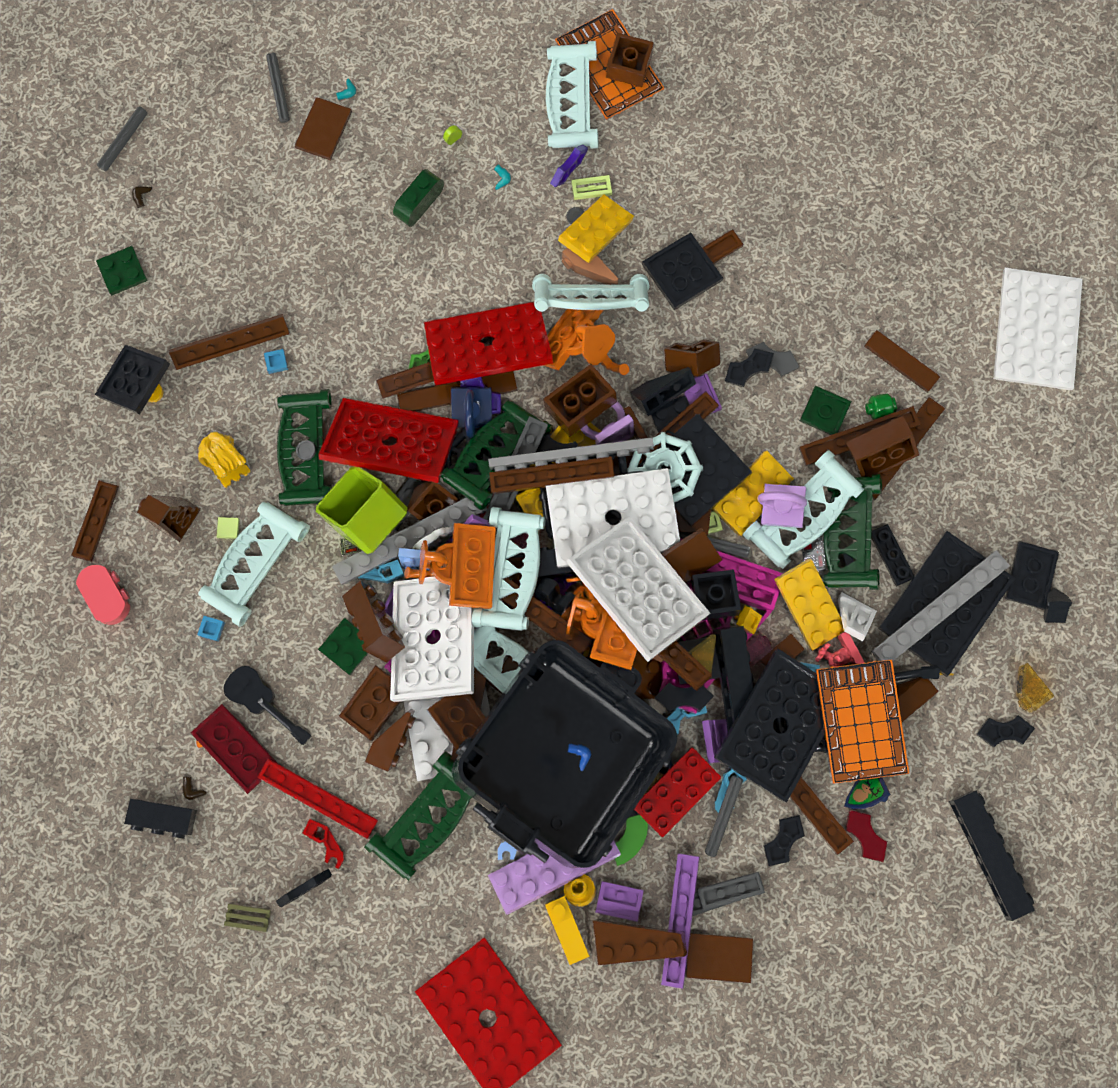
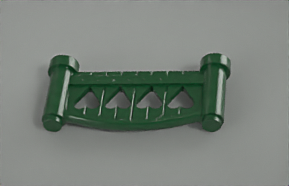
M322 389L320 392L281 395L277 398L279 409H283L277 437V461L284 486L283 493H279L280 505L319 504L333 488L332 485L324 486V460H319V452L323 445V409L332 408L330 389ZM294 413H299L309 419L297 428L292 427L294 422L292 415ZM294 432H299L308 437V440L316 446L315 456L297 467L292 464L294 461L292 454L297 448L292 446L294 441L292 434ZM299 470L310 476L300 485H293L295 479L293 477L294 471Z
M507 400L502 407L504 413L488 422L470 439L461 452L453 469L447 467L441 474V478L445 483L474 502V506L481 511L488 505L493 496L488 491L491 486L489 473L495 472V470L490 469L489 461L478 460L476 456L481 454L482 449H488L492 458L512 456L529 416L541 421L513 401ZM544 421V423L548 424L544 434L546 436L551 432L553 425ZM506 422H511L517 434L502 433L500 429L505 427ZM495 435H499L505 448L489 446L488 442L493 441ZM474 462L477 464L481 475L466 474L463 470L469 468V463Z
M872 474V477H854L863 485L862 488L865 490L857 498L854 496L850 497L857 504L846 511H842L834 523L823 533L824 551L829 569L828 574L823 575V583L828 588L869 587L870 590H879L880 588L879 569H871L873 494H882L881 474ZM827 487L828 492H832L829 503H833L835 497H839L841 492L838 489ZM843 515L857 521V523L845 530L839 528L842 524L840 517ZM842 534H846L856 540V542L845 549L839 548L841 543L839 537ZM841 553H845L856 560L844 568L838 567L840 562L838 556Z
M447 751L432 766L438 772L437 775L389 832L383 836L377 831L364 846L369 853L373 852L398 875L403 879L406 878L408 881L416 872L414 866L437 850L452 834L472 799L470 795L460 789L454 782L452 777L454 761L451 759L452 755ZM443 790L460 793L461 798L455 800L453 807L447 806ZM429 806L442 807L447 810V815L441 817L440 823L433 821ZM415 822L431 824L433 826V832L428 833L427 839L419 837ZM402 838L417 840L420 843L419 848L414 849L413 855L409 856L406 854Z

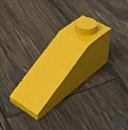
M565 895L546 903V909L569 965L590 957Z

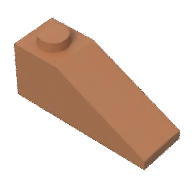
M569 248L562 251V263L567 269L571 268L575 273L603 284H618V278L598 256L588 263Z

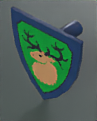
M883 777L857 780L846 798L844 807L865 809L880 802H886L891 794Z

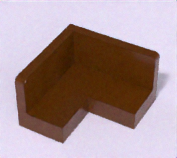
M701 340L693 345L674 343L664 348L665 369L668 372H676L689 367L693 376L698 377L720 365V345L716 341Z

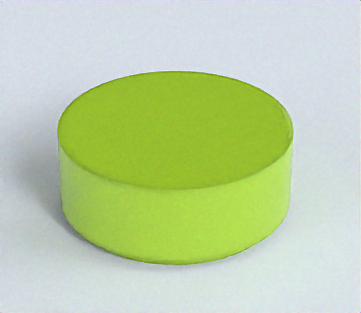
M456 125L450 126L444 132L443 139L448 145H452L461 138L462 131Z

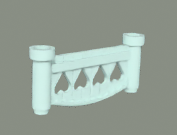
M588 41V44L551 46V48H547V58L552 60L546 83V109L553 133L548 135V146L552 148H567L583 144L590 146L591 149L598 148V129H590L589 61H597L596 41ZM561 64H567L575 69L565 77L560 76L562 71L560 69ZM562 81L576 86L566 94L560 93L562 89L560 83ZM563 98L576 104L565 112L560 110L562 107L560 101ZM562 116H567L576 121L567 129L560 128L562 124L560 118Z
M538 274L532 281V288L535 292L534 306L541 312L547 310L548 307L575 310H609L635 307L638 311L643 312L649 307V280L643 274H636L630 279V284L621 285L552 284L551 278L546 274ZM559 295H564L567 297V299H557L556 297ZM579 295H584L587 297V299H576V297ZM598 295H604L605 297H607V299H596V297ZM618 295H623L626 297V299H616L615 297H617Z
M830 450L825 452L815 463L820 471L804 485L806 487L807 499L804 517L810 518L811 524L805 526L803 532H799L794 527L761 526L755 521L742 534L748 541L751 540L777 567L784 569L791 562L789 559L790 555L805 548L820 537L840 515L851 496L857 498L865 490L862 488L863 485L834 458L835 455ZM823 486L838 489L841 495L835 497L833 503H828L825 499ZM808 500L825 504L826 510L820 512L818 517H813ZM779 529L795 532L797 538L791 540L790 545L784 546Z
M262 502L259 505L257 511L260 513V516L249 524L230 545L216 570L211 586L204 585L198 593L202 600L230 617L232 622L239 627L245 624L252 612L251 609L245 606L287 544L291 539L301 542L310 529V525L304 521H297L269 502ZM264 525H269L274 539H258L257 534L262 532ZM256 541L262 556H246L245 551L250 548L252 542ZM241 558H245L251 573H234L233 569L236 565H239L238 562ZM229 575H234L239 590H223L222 584L227 582Z
M492 507L489 525L490 527L497 528L492 608H474L472 624L476 628L489 626L523 631V629L527 630L529 617H525V612L536 587L540 566L538 530L544 529L545 517L537 514L502 511V508ZM522 533L529 535L526 540L527 547L524 549L519 548L510 539ZM519 553L525 554V558L522 560L524 566L521 569H517L506 559ZM515 573L522 574V578L519 580L521 585L518 589L512 588L503 579ZM512 593L519 595L516 600L517 607L515 609H510L500 599Z
M483 626L482 628H475L474 667L497 689L504 693L521 669L518 667L516 670L501 673L504 657L510 655L512 661H516L519 665L526 654L530 652L514 640L497 632L495 627ZM490 641H495L497 647L503 649L501 656L486 659Z

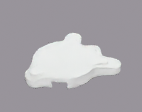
M453 526L436 529L430 535L418 541L412 549L421 550L423 540L427 541L428 550L432 548L437 549L444 545L453 535Z

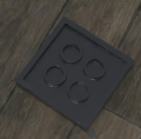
M691 232L642 261L643 267L673 310H676L723 281L722 275Z
M125 345L95 395L100 399L140 415L170 363L165 359Z

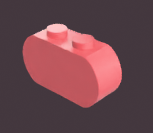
M90 565L79 573L76 585L96 620L107 625L118 624L129 613L130 604L128 599L130 596L124 588H120L118 584L120 578L115 571L111 572L101 565Z

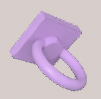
M618 401L611 406L617 413V422L608 424L601 432H595L587 425L581 429L587 437L596 440V445L627 441L634 436L633 419L629 414L625 416L623 407Z
M765 484L764 493L759 494L757 498L758 502L763 505L761 525L803 528L804 508L807 505L806 487Z

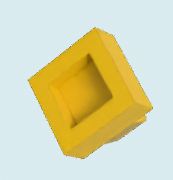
M744 606L739 616H734V619L738 620L736 625L744 626V630L753 635L762 618V615L747 606Z

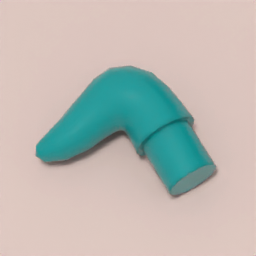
M349 78L346 80L348 89L336 93L338 100L348 99L356 94L357 89Z
M498 164L494 171L502 179L496 184V190L509 184L511 181L510 173Z

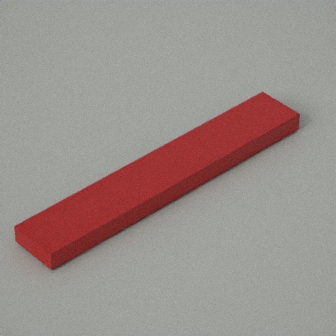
M270 759L266 761L258 775L259 779L366 839L369 838L378 822L374 817Z

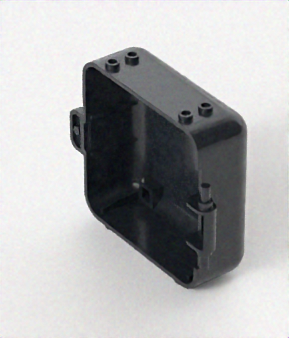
M552 640L544 643L535 651L532 649L518 665L521 669L472 737L465 739L455 752L458 756L452 766V777L460 789L478 801L472 810L484 818V821L488 824L487 828L520 853H527L530 856L534 855L543 863L548 860L550 855L566 867L587 868L598 863L602 856L606 857L612 849L610 844L661 768H665L671 761L672 757L670 755L677 744V732L674 725L667 718L634 694L642 681L641 674L634 667L629 670L606 662H602L598 667L569 644L559 640ZM569 744H580L588 747L591 751V758L583 771L579 767L581 756L567 752Z

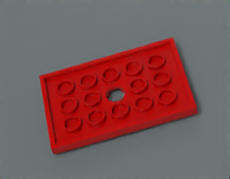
M534 302L424 322L435 386L553 364L542 312L535 308ZM484 337L494 338L492 345L484 346V343L480 341Z
M343 398L319 452V460L439 483L458 429L459 420ZM389 437H394L397 443L389 446L385 445L382 441L387 440Z
M485 937L415 991L482 1088L511 1087L562 1046ZM487 1009L494 1011L497 1017L496 1023L491 1027L483 1026L479 1019L481 1012Z

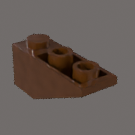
M410 709L372 743L365 760L366 763L387 772L392 767L396 768L400 760L398 755L400 747L404 748L408 739L405 736L408 728H412L416 719L413 716L415 710Z

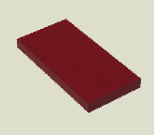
M223 704L190 732L247 794L263 781L258 778V775L266 761L270 759L278 763Z

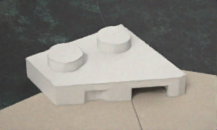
M841 592L838 597V604L844 632L863 641L877 611Z

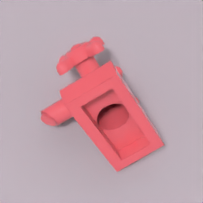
M846 632L837 637L842 645L841 649L830 653L827 649L831 644L826 643L819 649L818 656L815 658L817 662L825 658L828 660L830 667L844 666L848 663L852 665L865 663L850 634Z

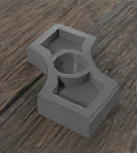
M764 342L746 350L748 357L752 354L754 348L774 353L770 368L777 371L781 377L799 369V365L791 350L777 352L770 349Z

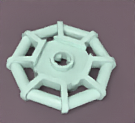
M661 432L660 435L653 437V444L655 446L661 443L662 448L651 453H645L644 455L647 458L643 467H637L642 454H638L637 451L634 452L627 468L628 474L660 470L661 465L664 464L666 467H670L671 489L677 486L683 489L673 494V501L677 502L694 494L693 491L700 472L703 471V466L700 465L690 441H684ZM666 443L680 447L678 451L669 450V448H666ZM684 452H686L691 465H685L681 457ZM692 471L686 486L682 482L685 472Z

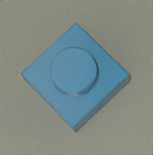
M284 349L264 353L269 374L288 370Z
M203 616L197 635L219 642L225 622Z

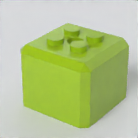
M353 466L316 506V512L343 538L366 554L375 552L407 515V506L381 480L360 467Z

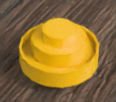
M585 874L564 885L565 897L574 906L582 907L588 905L595 897V884Z

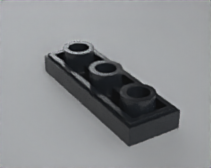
M886 524L873 530L872 540L895 586L897 587L911 581L915 576L889 525ZM890 552L895 553V558L890 556Z

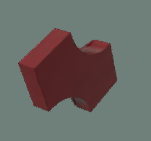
M849 810L845 831L854 835L859 841L862 857L884 862L888 841L881 839L874 832L871 825V815Z

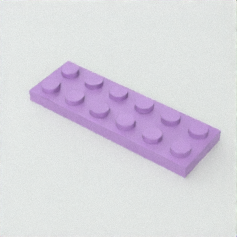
M613 840L610 844L612 849L606 857L602 856L598 863L587 868L566 867L550 855L548 860L543 863L534 855L530 856L527 854L489 874L488 877L505 913L508 915L620 856L621 853Z

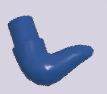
M569 744L567 752L581 756L579 767L583 771L591 758V751L588 747L580 744Z

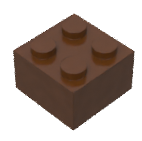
M617 32L607 64L606 78L643 87L653 54L654 42Z

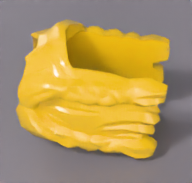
M211 432L201 440L198 447V460L214 472L225 488L231 485V480L239 481L241 479L240 475L247 476L250 473L249 467L245 465V457L234 446L232 436Z

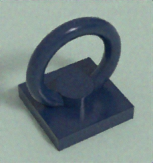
M451 387L452 419L459 420L458 428H466V435L469 438L475 435V428H482L492 420V387Z

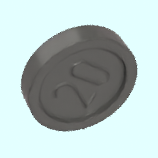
M579 207L569 209L566 215L567 221L572 224L584 213V210Z
M309 440L301 441L297 445L296 454L302 460H311L316 454V446Z

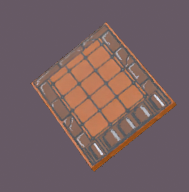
M613 9L555 39L558 46L588 44V41H596L597 61H589V88L591 97L606 120L664 89V86L650 65L643 87L606 78L607 64L617 32L630 36Z
M892 659L816 669L833 784L909 774Z

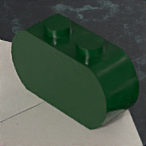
M424 169L396 201L393 215L409 227L414 226L441 194L444 181L428 169Z

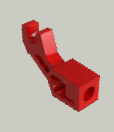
M309 819L302 834L318 843H324L326 847L325 862L329 863L331 858L335 857L337 859L335 868L340 869L345 860L344 851L340 848L330 827ZM319 827L325 830L324 839L322 840L320 837L315 836Z

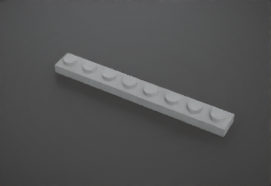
M653 438L498 457L488 460L490 469L498 472L505 471L510 467L520 469L527 468V465L533 464L536 467L548 465L549 462L559 464L566 463L572 459L582 461L588 460V457L595 456L597 458L609 457L610 454H617L618 457L627 456L629 452L637 451L638 454L649 453L650 449H653L654 444Z
M466 497L386 538L374 553L366 554L361 551L333 565L332 568L341 585H344L397 558L399 548L412 549L418 541L430 535L436 529L452 527L454 523L463 524L472 514L478 516L486 512L487 507L481 511L474 506V502Z
M997 550L994 551L871 652L879 661L892 659L893 662L1010 565Z

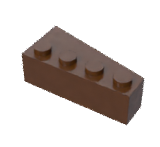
M148 495L147 498L140 502L137 513L159 531L180 542L201 508L182 497Z
M359 581L342 598L348 613L354 617L351 621L359 630L357 633L358 638L364 641V644L361 645L363 651L387 663L405 648L401 640L403 636L394 628V621L386 614L384 610L386 607L377 598L376 589L371 584L367 585Z
M601 919L593 920L598 965L684 957L687 955L685 932Z

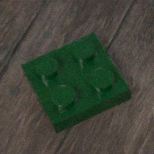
M133 246L96 260L111 296L148 281Z
M344 618L318 650L348 675H351L369 653L363 651L361 645L364 644V641L360 640L357 636L359 630Z

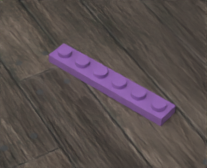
M680 853L677 856L668 929L685 932L687 955L664 959L661 983L664 986L684 988L700 856Z

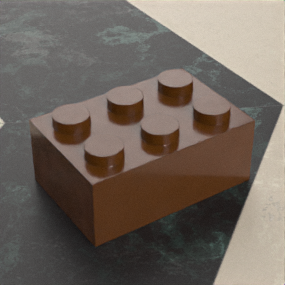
M590 364L543 398L545 410L565 433L571 437L617 402L616 391Z
M903 416L893 419L885 425L873 428L871 431L846 442L861 477H872V474H880L919 456L913 433Z

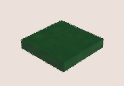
M815 386L799 421L829 435L839 432L852 401Z

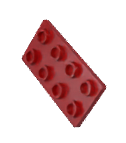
M690 748L643 795L634 810L660 837H664L721 779V776L694 748Z

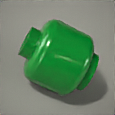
M885 393L871 396L869 402L865 405L867 415H870L875 420L895 413L897 411V404L894 397Z

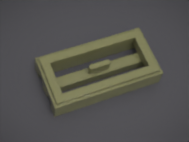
M228 904L224 926L262 932L268 931L271 910ZM232 910L263 913L266 916L262 918L232 913ZM231 918L263 922L264 927L230 922Z

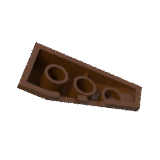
M919 677L896 685L901 721L906 720L939 692L929 679Z

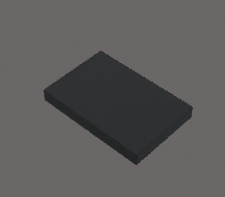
M1019 541L1011 570V575L1015 577V580L1008 588L1005 599L1045 610L1046 599L1051 591L1059 552Z

